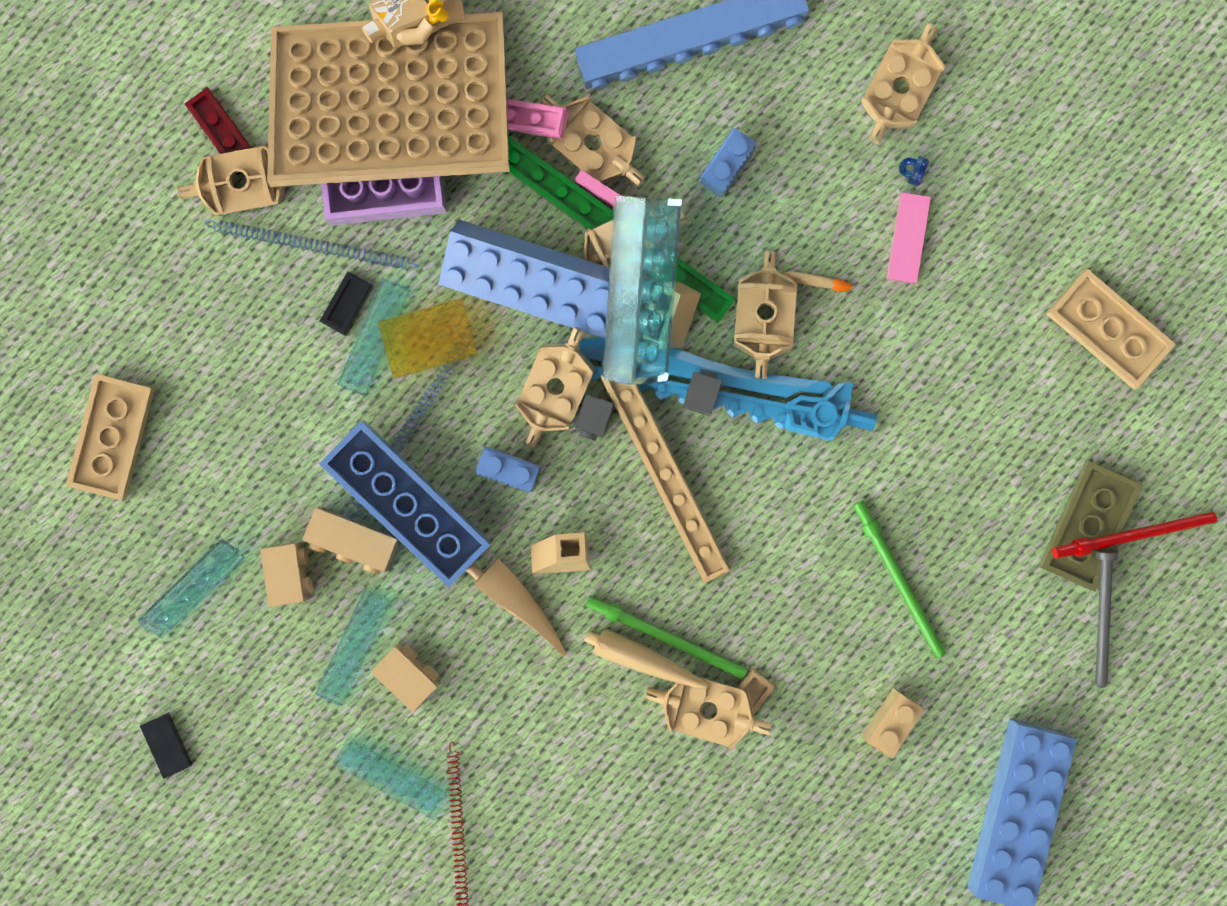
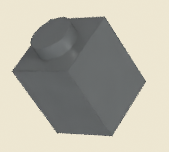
M700 369V373L693 372L682 408L710 417L722 380L716 379L717 374Z
M585 395L575 426L576 429L581 430L579 436L596 441L597 436L604 437L614 403Z

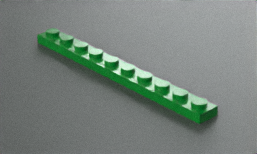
M508 135L510 172L508 173L586 229L592 230L620 216ZM625 239L619 242V248L623 253L629 254L634 251L635 246L630 240ZM671 252L669 259L644 270L661 283L680 282L701 293L696 308L716 323H719L735 301L734 297Z

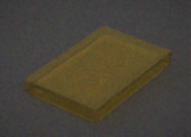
M462 298L377 322L394 379L478 355Z

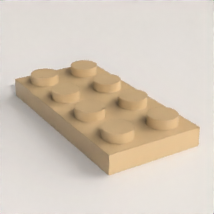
M1088 268L1084 269L1046 312V315L1133 389H1138L1176 345Z
M95 373L66 486L121 501L126 500L155 388Z

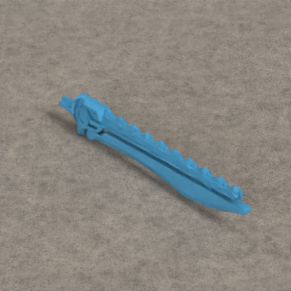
M594 337L582 339L579 345L580 351L589 360L603 362V367L593 366L595 371L590 382L613 370L615 365L621 366L627 363L629 368L691 380L693 372L700 373V369L716 373V379L722 380L721 386L781 398H788L796 392L824 395L823 398L800 395L788 403H781L719 390L713 410L725 406L726 413L731 417L749 412L750 419L755 423L773 418L774 425L779 429L785 428L788 431L832 441L840 429L846 425L873 431L877 422V414L850 408L851 389L853 388L851 382L838 383L833 388L829 381H817L767 374V379H762V372H760V379L754 378L755 371L711 361L677 348L662 350L643 338ZM632 373L641 392L653 388L654 395L660 400L677 394L678 401L682 404L684 403L689 384Z

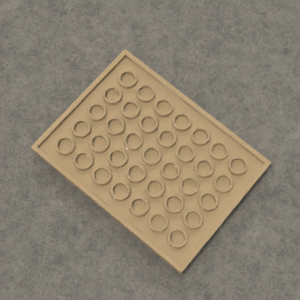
M503 12L464 14L465 18L432 33L425 43L404 45L399 48L394 47L385 35L372 43L367 39L362 27L373 20L271 27L267 175L270 187L510 172Z

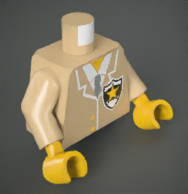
M371 0L369 8L373 21L363 26L362 30L371 43L385 35L391 44L397 48L404 45L423 44L432 33L438 31L437 21L445 22L449 18V13L442 8L444 3L439 0H431L428 4L425 0Z

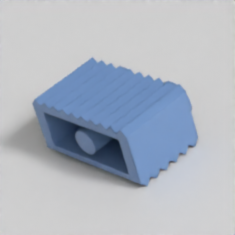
M733 128L701 175L699 183L719 197H724L732 182L735 181V178L738 177V174L744 168L745 163L748 162V159L754 153L756 142L736 128Z
M485 446L476 468V474H482V477L493 478L494 481L504 482L505 485L509 484L510 487L515 486L516 489L520 488L521 491L526 490L529 493L534 490L542 466Z

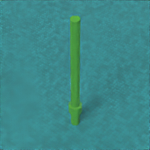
M863 500L855 503L853 507L863 523L862 530L867 538H871L936 658L944 656L946 651L880 532L882 528L878 520L873 519Z
M591 595L585 606L606 615L605 618L614 623L619 621L741 679H744L747 673V668L622 610L623 607L613 602L610 605Z

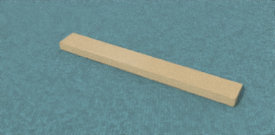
M627 363L601 375L600 377L703 582H710L730 572L731 570Z

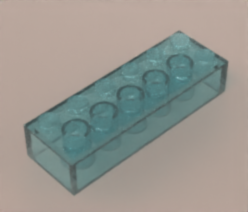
M615 195L603 380L629 385L668 380L682 200Z

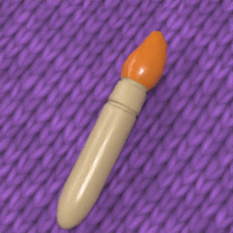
M795 271L782 273L797 284L823 287L837 292H846L853 287L851 284L838 278L832 279Z

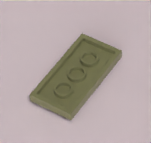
M1085 461L1038 567L1096 592L1100 583V560L1096 558V550L1085 556L1077 557L1076 555L1055 559L1052 555V548L1070 544L1074 539L1083 537L1093 539L1122 532L1143 485L1091 461ZM1111 546L1102 549H1115L1116 546Z

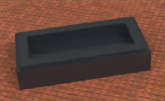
M347 271L319 322L347 336L374 286Z
M169 712L140 726L163 779L193 765Z

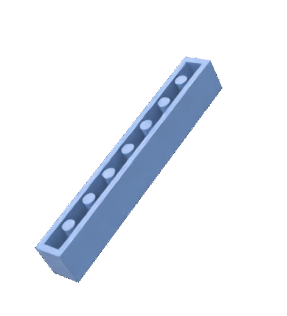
M725 0L575 48V56L585 88L601 90L608 87L609 82L617 79L625 82L636 78L637 73L648 70V73L660 71L665 68L664 64L674 61L676 64H683L690 61L693 55L702 52L704 55H711L718 52L721 46L731 44L732 47H736L746 43L748 38L759 35V38L768 37L776 32L775 29L784 26L787 29L796 28L804 23L803 20H806L809 8L806 0Z

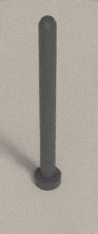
M1114 549L1096 550V558L1100 560L1095 683L1099 688H1105L1108 684L1113 561L1118 559V551Z

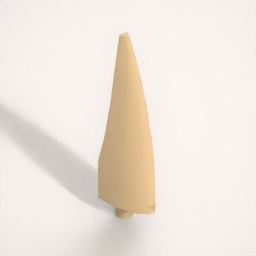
M499 558L485 572L475 563L466 570L476 580L474 584L495 604L532 627L563 657L566 656V652L543 610L515 574Z
M606 628L600 635L588 631L584 641L595 646L594 654L654 677L707 690L709 684L668 658L627 636Z

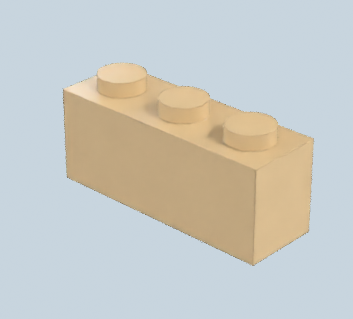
M322 506L315 507L302 539L310 543L309 548L321 553H325L326 550L337 554L336 559L349 564L357 561L364 564V570L374 574H380V571L386 572L390 569L400 543L391 533L355 519H350L345 515Z

